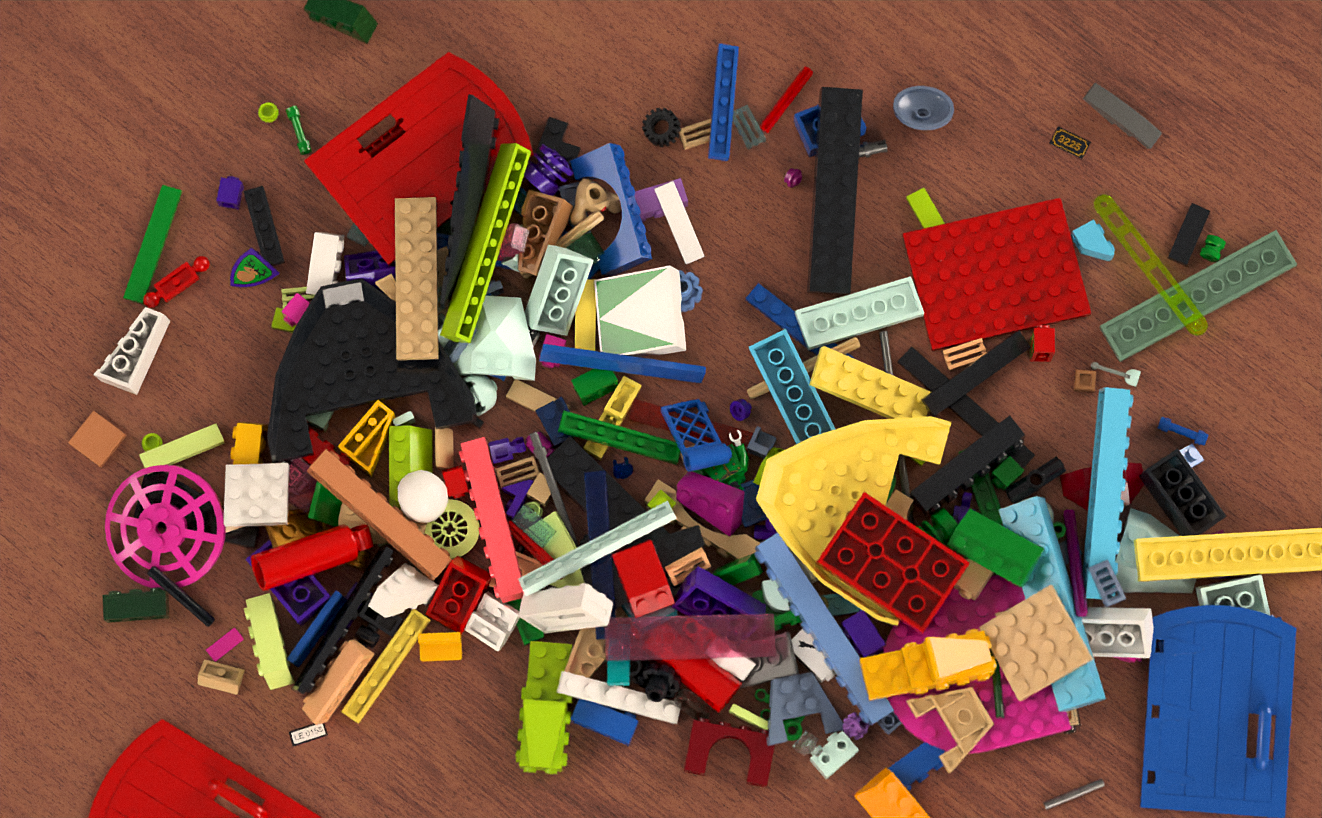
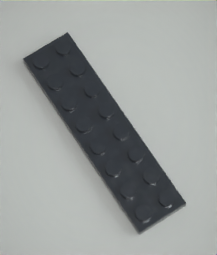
M380 547L291 690L303 695L305 692L309 693L315 684L313 679L325 669L326 664L324 662L327 657H332L338 647L335 644L338 639H343L348 632V623L356 619L360 612L358 610L362 602L365 603L371 595V592H369L373 584L377 585L382 577L380 572L392 562L393 556L391 555L394 552L388 547Z

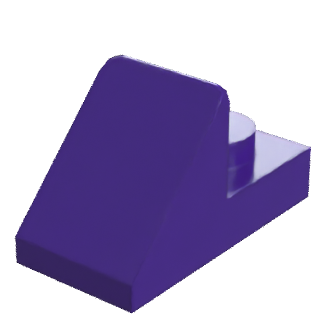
M529 479L502 487L504 493L514 498V500L510 499L506 505L507 518L515 520L528 498L527 492L533 484L532 480Z

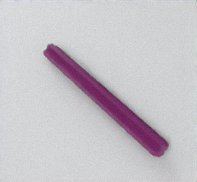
M1066 509L1063 517L1066 527L1075 612L1077 617H1086L1088 609L1076 516L1073 509Z

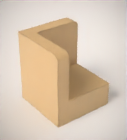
M539 472L527 492V497L546 507L550 501L551 492L545 476Z

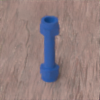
M1161 417L1157 427L1161 431L1167 433L1169 430L1195 440L1194 443L1198 445H1205L1209 434L1201 430L1195 432L1171 423L1172 419Z

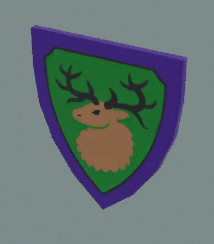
M251 247L233 265L230 275V286H257L273 279L280 272L268 263L258 251Z

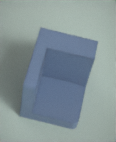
M757 426L748 444V453L764 459L774 446L776 437L762 432L761 427Z

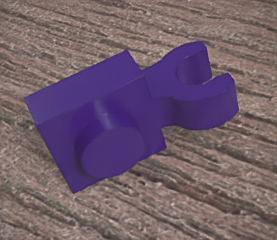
M523 437L515 438L512 442H509L508 438L488 442L493 464L513 459V453L526 451Z
M964 492L961 507L954 506L952 517L957 524L961 522L970 509L972 493Z

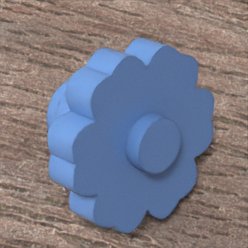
M679 270L682 297L681 312L693 310L694 303L701 301L703 289L699 286V278L692 272L685 274L682 270Z

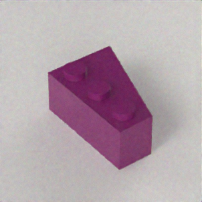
M693 471L687 472L677 483L676 500L729 537L742 524L745 491Z

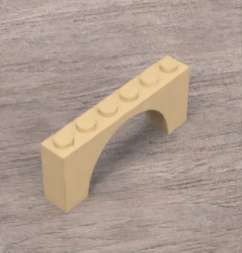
M895 490L886 506L908 521L910 512L914 507V500ZM967 558L965 560L970 562L954 588L959 591L963 598L967 600L971 598L975 601L994 572Z

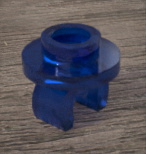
M624 457V462L620 464L613 460V474L616 478L626 479L633 473V466L629 463L627 457Z

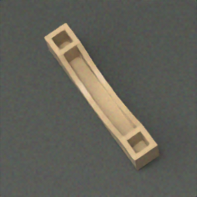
M657 480L645 498V504L647 505L660 489L676 502L672 509L676 519L669 523L672 525L678 524L682 527L681 530L699 525L705 546H713L717 549L716 552L724 558L729 556L734 560L755 553V547L761 544L746 534L729 537L701 526L690 517L682 504L676 500V490L660 480Z

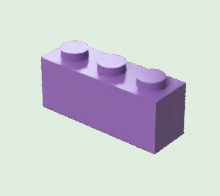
M681 178L673 180L685 208L688 206V199ZM669 182L635 191L634 196L641 211L640 217L642 222H645L646 218L653 216L654 218L665 216L654 189Z

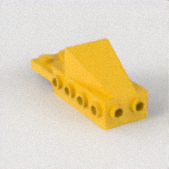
M978 629L966 631L965 635L958 636L957 633L946 635L945 638L928 637L925 638L923 644L917 645L916 642L905 644L904 648L898 651L860 658L859 662L869 701L905 693L920 695L927 693L930 689L943 690L949 688V685L957 684V686H962L970 683L969 681L972 680L985 681L990 679L994 669H996V661L994 656L990 655L989 648H991L989 636H985L984 631L978 632Z

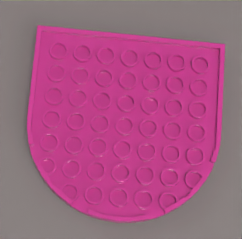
M999 575L992 576L975 601L971 598L969 600L963 598L959 591L953 588L922 635L899 620L897 627L893 626L888 635L883 654L901 650L907 643L916 642L917 645L923 644L925 638L928 637L945 638L946 635L954 633L960 636L965 635L966 631L978 629L979 632L981 631L980 626L996 617L995 613L1007 611L1026 600L1023 589ZM1001 667L1000 675L1005 716L1001 719L996 718L992 676L988 680L969 681L970 683L962 686H957V684L949 685V688L943 690L930 689L927 693L920 695L905 693L886 697L894 709L893 713L910 733L921 741L944 751H949L958 745L937 710L933 709L916 719L906 703L909 699L934 696L972 687L994 725L968 754L987 752L1071 730L1067 712L1059 711L1051 684L1025 700L1019 701Z

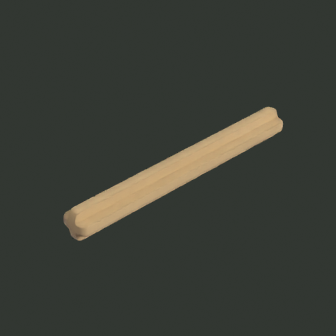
M599 211L593 212L562 236L555 246L569 247L604 219L603 215ZM520 272L524 278L531 276V274Z

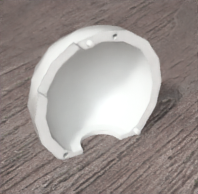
M418 470L408 473L401 479L397 488L400 510L407 518L417 523L435 521L444 512L448 503L446 485L440 478L428 471Z

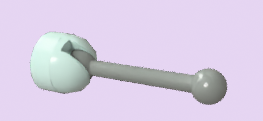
M1097 362L1091 363L1093 370L1100 369L1123 376L1127 384L1134 387L1137 386L1141 371L1130 369L1124 373L1101 366Z

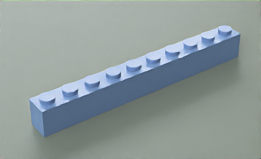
M776 533L755 547L756 552L754 553L757 560L761 564H765L768 569L766 570L768 577L771 581H776L779 586L777 588L783 599L787 598L790 602L789 608L795 617L799 616L803 622L801 627L807 635L810 633L814 639L812 643L818 652L822 651L824 654L825 664L837 674L835 678L842 688L845 687L848 691L847 697L852 705H857L861 711L859 716L865 724L868 722L869 725H872L894 711L886 698L869 701L859 662L860 657L780 535Z

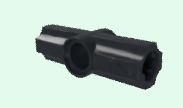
M1056 456L1036 470H1032L1027 476L1004 490L1008 499L1013 504H1016L1034 492L1041 490L1043 486L1066 472L1064 464ZM1033 476L1038 477L1041 484H1032L1030 478Z

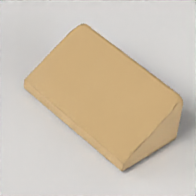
M435 427V459L438 470L454 467L453 430L449 428L436 429Z
M204 659L198 673V685L237 695L245 670Z

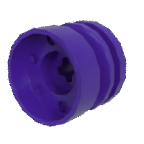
M542 144L539 149L544 154V157L535 152L534 156L539 162L535 164L528 160L524 176L542 193L554 196L560 189L555 180L558 178L566 183L567 178L562 172L572 176L574 171L559 153Z

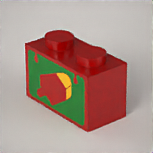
M1038 325L1037 328L1033 329L1030 336V362H1051L1055 353V328H1050L1049 325Z

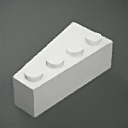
M145 307L129 328V332L124 338L120 339L116 349L111 355L107 356L104 360L105 363L100 369H97L94 376L104 383L137 395L170 320L164 314Z

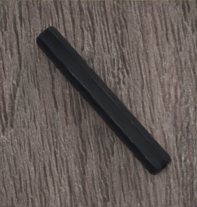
M156 566L150 568L147 572L148 576L204 625L210 627L213 624L215 618Z

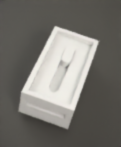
M582 583L578 586L539 590L528 596L524 593L518 616L544 633L608 626L613 602L607 599L604 594L594 590L591 585Z

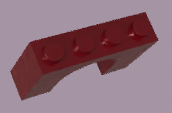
M698 718V721L693 720L684 772L705 776L708 755L713 745L722 739L731 738L742 742L750 754L746 784L767 788L775 745L767 746L768 730H760L759 733L752 731V728L747 726H740L738 729L731 727V724L726 722H719L717 725L710 723L711 720L706 718Z

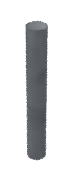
M1102 778L1047 800L1043 802L1046 810L1104 787V782Z

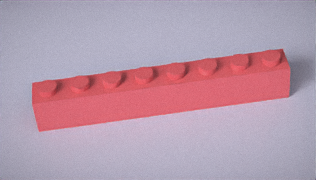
M485 437L461 443L462 450L459 451L461 462L466 463L467 469L464 470L466 481L470 482L472 489H469L471 500L476 502L477 508H474L476 520L481 522L482 527L478 528L480 537L486 541L487 546L483 547L486 559L490 558L492 566L488 568L491 578L496 580L497 585L493 586L496 598L500 597L503 603L523 598L524 592L518 578L522 577L488 443Z

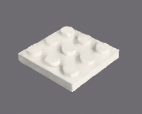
M289 464L226 465L224 526L288 525Z

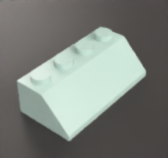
M548 245L525 310L527 325L531 329L568 335L594 261L593 259L567 248Z

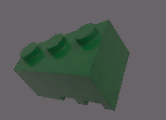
M308 0L304 7L305 12L309 15L308 18L313 22H321L368 44L378 25L363 5L349 0Z

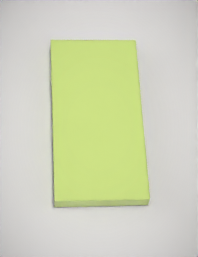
M557 511L525 530L554 560L577 548ZM581 569L566 575L562 580L560 579L550 585L564 588V586H578L584 583Z

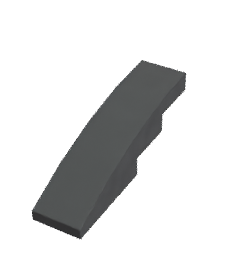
M1094 83L1083 97V100L1110 124H1116L1129 137L1133 136L1147 149H1151L1162 134L1160 130L1137 111L1097 83Z

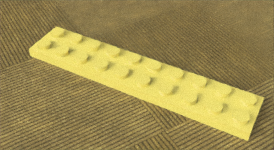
M1322 528L1133 540L1138 582L1322 571Z

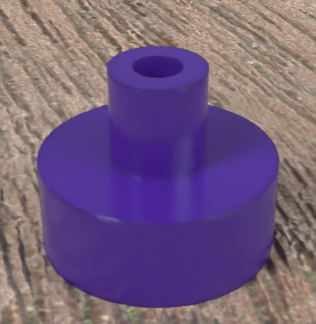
M738 399L730 405L731 415L735 420L742 421L750 416L752 406L744 399Z

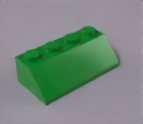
M971 508L958 524L947 544V547L1019 587L1026 585L1044 551V548Z

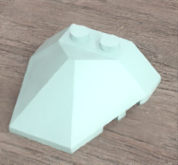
M485 296L475 327L478 331L453 365L460 376L473 374L512 376L517 380L535 381L536 356L521 298Z
M1130 508L1124 526L1125 530L1120 543L1119 554H1117L1115 563H1118V572L1115 576L1123 592L1192 593L1197 578L1138 582L1133 540L1176 537L1179 535L1152 515Z

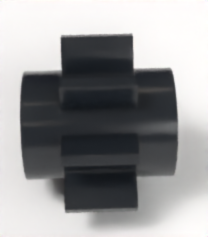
M369 623L367 627L362 624L354 638L366 648L369 646L373 649L381 635L377 633L379 629Z

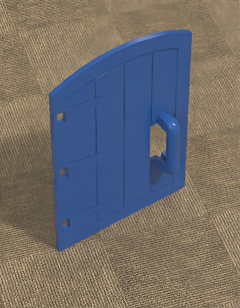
M1226 605L1186 607L1152 617L1153 637L1151 656L1149 658L1140 807L1285 818L1290 727L1292 723L1296 627L1262 612ZM1156 639L1163 640V653H1155ZM1152 704L1159 705L1158 718H1151ZM1249 713L1259 715L1256 758H1246ZM1275 715L1273 760H1269L1271 716ZM1148 770L1155 771L1154 784H1147Z

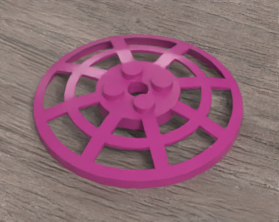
M175 465L150 466L130 475L115 491L109 503L105 520L107 544L117 565L132 580L153 589L164 590L151 577L150 581L136 576L122 562L131 556L143 567L150 569L156 566L161 572L183 567L190 577L175 582L181 588L198 581L210 571L217 562L225 541L224 511L216 492L198 474ZM152 472H169L166 484H155L142 489L137 479L142 475ZM177 475H183L194 481L202 488L205 494L194 500L186 491L174 486ZM131 484L135 495L126 504L122 515L112 512L118 496L126 486ZM164 490L161 503L151 505L145 494ZM172 492L181 496L188 504L181 509L170 504ZM139 500L144 510L139 518L129 517L132 506ZM208 501L212 503L216 515L217 534L204 532V519L199 507ZM192 511L196 517L197 531L187 529L185 516ZM111 521L121 523V537L125 549L118 555L111 539ZM160 522L166 524L167 529L164 534L158 531V524ZM127 525L137 527L139 538L132 544L128 540ZM185 537L195 539L192 549L185 556L179 546L184 542ZM202 541L215 543L207 562L200 570L196 571L189 561L199 551ZM143 545L151 550V563L142 559L135 551ZM171 551L178 560V562L170 565H159L161 553Z

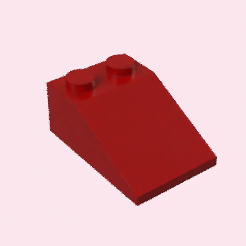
M652 540L611 554L630 611L635 618L675 604Z
M456 556L449 563L425 615L462 634L472 612H475L484 593L488 589L492 579L490 573L460 556Z

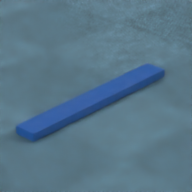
M543 344L539 361L695 383H702L706 373L705 366Z

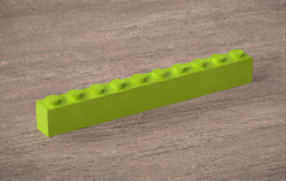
M517 143L501 144L440 333L441 336L455 343H471L531 151Z

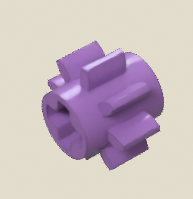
M856 712L847 715L848 718L843 719L842 728L849 738L854 736L855 740H858L868 733L869 723L865 724L861 717L857 716Z

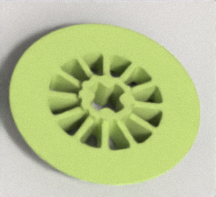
M448 499L444 512L439 516L443 524L435 521L427 523L425 533L432 537L434 544L438 548H444L450 554L449 557L453 559L456 556L461 557L474 547L479 537L478 528H480V525L471 507L461 501ZM447 513L448 520L445 521L441 515ZM450 513H456L453 520L450 521ZM458 515L463 517L460 521L455 523ZM463 522L467 523V526L458 527ZM433 525H436L440 527V529L432 530ZM449 525H452L453 529L456 530L455 532L452 531L451 534L448 535L447 531L444 530V528H448ZM468 530L466 535L458 531ZM433 533H441L435 538L432 535ZM456 535H459L465 539L462 542H460ZM444 537L442 544L437 543L439 539ZM449 538L450 546L446 547L444 545ZM452 538L457 541L458 545L452 546Z

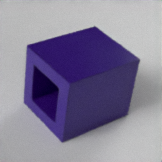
M233 176L221 177L216 200L219 206L239 209L244 188L239 178Z

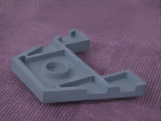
M812 672L771 680L767 746L788 741L783 720L817 713L821 714L825 734L843 731V722Z

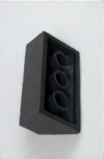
M1178 448L1139 475L1141 481L1181 536L1202 535L1227 517Z

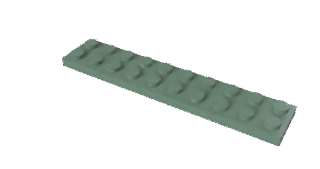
M1277 230L1100 325L1099 328L1119 362H1122L1297 266V263Z

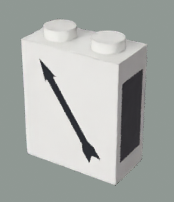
M802 629L792 639L795 658L809 672H812L821 683L824 680L829 682L836 675L835 671L827 667L824 662V654L822 651L818 652L812 643L814 639L810 633L807 635Z

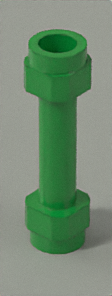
M297 106L287 108L286 113L289 121H292L299 142L297 145L300 154L306 155L311 153L312 149L309 140H306L299 120L301 116Z

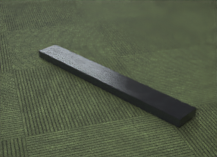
M912 346L897 362L930 392L949 380ZM966 394L948 406L949 409L981 437L999 424ZM1024 445L1015 453L1013 451L1009 452L1007 458L1011 456L1024 469L1035 457V454Z

